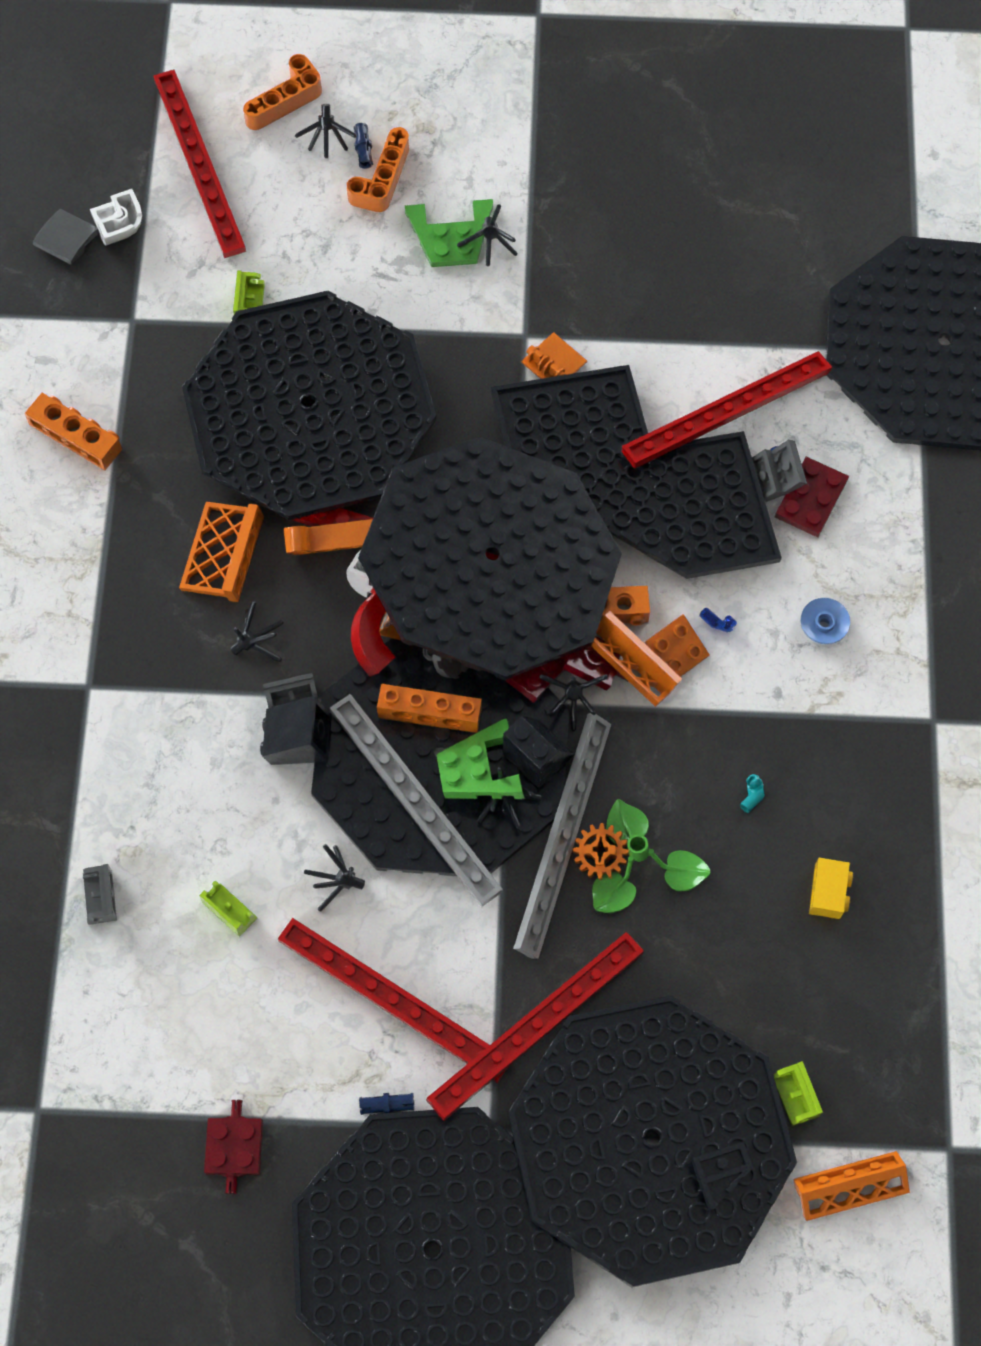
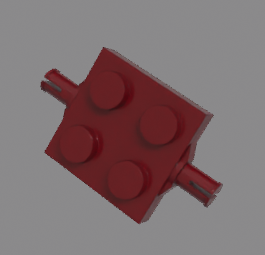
M595 636L600 643H605L603 639ZM591 646L566 655L563 669L586 681L605 674L608 675V679L594 684L606 691L611 687L615 675L626 680ZM613 652L614 656L619 660L620 655Z
M231 1100V1116L208 1118L204 1173L206 1175L226 1177L225 1194H237V1178L245 1175H260L263 1120L261 1118L243 1117V1100Z

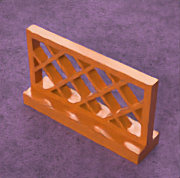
M213 502L205 503L179 588L181 591L227 597L229 601L239 602L264 518L258 505L248 504V507ZM211 510L221 511L223 516L213 522H210L208 519ZM237 513L244 514L243 520L236 525H233L229 519ZM227 520L231 528L219 535L215 527ZM213 530L217 537L204 544L202 541L203 535ZM235 533L237 535L236 542L227 547L223 539ZM221 542L225 549L212 556L208 549ZM206 551L210 558L197 565L195 562L196 557ZM229 554L231 557L230 563L220 569L216 561ZM214 563L218 571L205 578L202 570ZM198 572L204 579L196 585L188 584L190 578ZM222 576L224 578L222 589L212 588L209 583Z

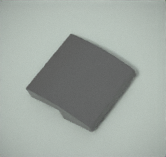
M59 209L41 228L33 240V245L72 264L84 254L85 246L98 235V228Z
M788 439L772 451L764 449L752 457L765 502L779 498L807 484L797 446L793 440Z

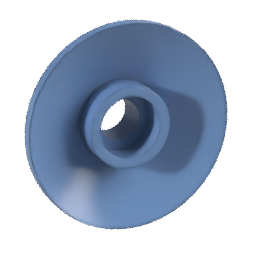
M818 598L812 600L804 607L800 622L804 633L811 640L820 644H833L843 639L850 627V616L840 602L830 598ZM820 622H826L828 627L821 626Z

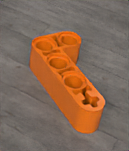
M295 54L290 57V79L245 103L243 112L245 124L249 129L259 130L317 99L321 95L320 74L305 55Z
M396 127L390 130L372 180L363 177H352L348 180L347 196L352 206L375 212H383L388 209L409 153V134L406 129Z
M373 519L314 527L293 526L284 528L286 553L290 555H303L362 547Z

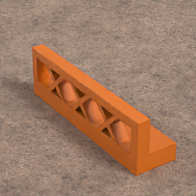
M611 611L603 616L596 634L605 643H600L595 638L591 647L656 707L675 689L682 678ZM613 652L622 656L623 660H618ZM631 669L639 672L641 677H636ZM650 687L656 688L661 693V695H655L650 690Z
M897 1151L793 1179L794 1187L801 1198L803 1216L806 1221L910 1193L906 1165ZM900 1177V1186L893 1188L886 1186L892 1178ZM872 1184L876 1186L871 1194L863 1195L860 1193L867 1185ZM846 1191L850 1193L845 1201L837 1202L834 1200L841 1192ZM819 1198L824 1201L819 1208L809 1209L808 1201Z

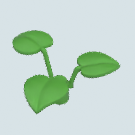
M617 799L609 812L606 830L613 825L614 834L619 831L622 832L623 836L620 841L627 840L628 864L623 878L614 871L612 872V879H609L607 874H603L602 880H599L597 877L592 889L593 907L599 912L615 913L630 906L636 897V887L627 881L633 862L644 861L648 856H651L661 868L666 869L665 881L676 891L694 889L708 878L711 872L708 865L701 858L683 850L671 852L667 858L668 865L663 863L654 853V850L649 849L648 840L645 837L649 828L646 815L639 809ZM609 837V839H610L614 844H616V842Z

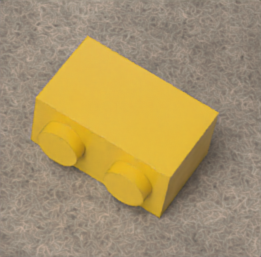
M818 858L814 869L809 914L840 919L844 912H848L850 897L846 896L847 887H851L853 872L849 871V862Z

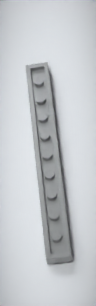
M349 694L330 707V712L479 905L483 907L501 894L503 889L352 695Z
M587 714L513 948L531 959L539 958L611 727L609 722L597 714Z

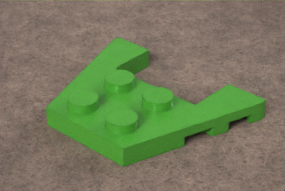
M493 199L473 200L474 221L427 224L425 204L404 205L405 214L411 222L414 233L418 236L420 245L431 267L478 263L484 235L461 247H457V244L482 229L485 218L490 217L493 210Z
M507 718L436 754L445 798L477 799L478 795L492 796L493 799H502L503 796H514V799L524 798L519 774L497 780L492 779L486 748L503 744V733L509 729Z

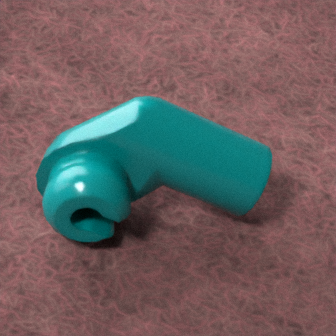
M756 774L748 776L746 780L748 796L740 803V807L746 813H749L765 796L763 781Z

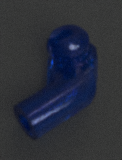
M707 607L699 614L700 618L709 626L727 633L733 631L732 628L737 625V621L730 615L721 620Z

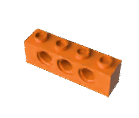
M41 392L24 413L30 426L105 471L122 451L120 438L115 432L102 429L95 420L91 418L87 420L75 408H67L62 405V402L53 395L49 397ZM74 428H79L77 431H71ZM98 439L97 442L90 443L92 440Z
M648 586L611 587L601 619L606 613L611 611L623 624L630 623L631 625L638 626L649 622ZM627 605L629 609L621 610L618 606Z
M381 684L377 703L378 718L478 733L482 699Z

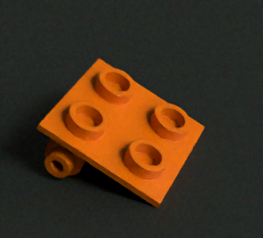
M554 332L539 346L534 347L531 345L526 351L528 355L521 361L540 379L574 374L587 363L584 357Z
M684 614L645 641V644L680 677L710 655Z

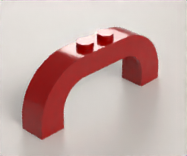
M374 587L370 590L372 595L357 610L351 626L353 652L369 677L378 674L395 658L393 653L384 644L380 635V622L386 610Z

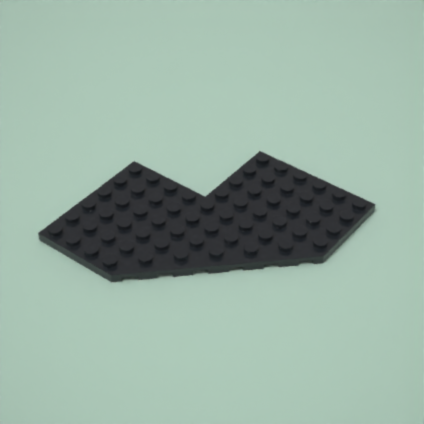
M629 365L491 387L490 392L504 446L575 472L613 536L686 579L774 564L781 561L782 557L744 431L694 439L634 469L621 452L622 446L648 434V430Z

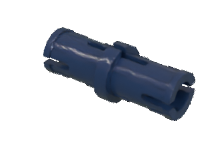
M357 123L354 126V133L357 135L354 147L358 154L359 167L367 169L373 165L371 156L372 141L369 140L368 125L366 123Z
M383 1093V1096L359 1097L360 1114L414 1111V1093L399 1095Z

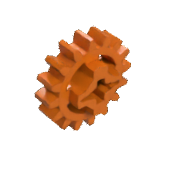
M600 823L599 829H595L592 824L590 825L591 831L589 833L585 830L581 831L583 839H575V842L579 845V847L573 848V853L579 855L574 859L575 863H582L579 868L581 872L589 870V878L597 874L598 879L602 880L603 874H607L609 879H612V872L614 870L619 874L621 873L620 864L627 865V861L623 858V856L629 855L628 850L623 849V847L627 846V840L620 841L623 834L621 831L614 834L613 825L606 830L603 823ZM596 837L593 843L587 844L592 838ZM607 837L613 839L618 847L610 845L607 842ZM602 842L606 852L603 853V857H601L600 862L598 854L595 851H599ZM585 857L592 858L595 861L596 867L590 865ZM611 859H616L610 866L606 867V864Z

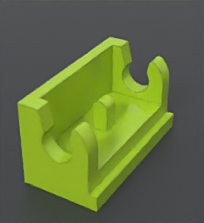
M237 270L233 305L234 314L239 310L263 305L265 282L264 280H258L261 278V274Z
M214 881L212 889L209 892L204 890L199 895L200 899L208 909L240 937L257 919V916L221 883L219 884L217 881Z
M803 1061L780 1069L777 1073L773 1074L779 1096L791 1126L820 1117L823 1111Z

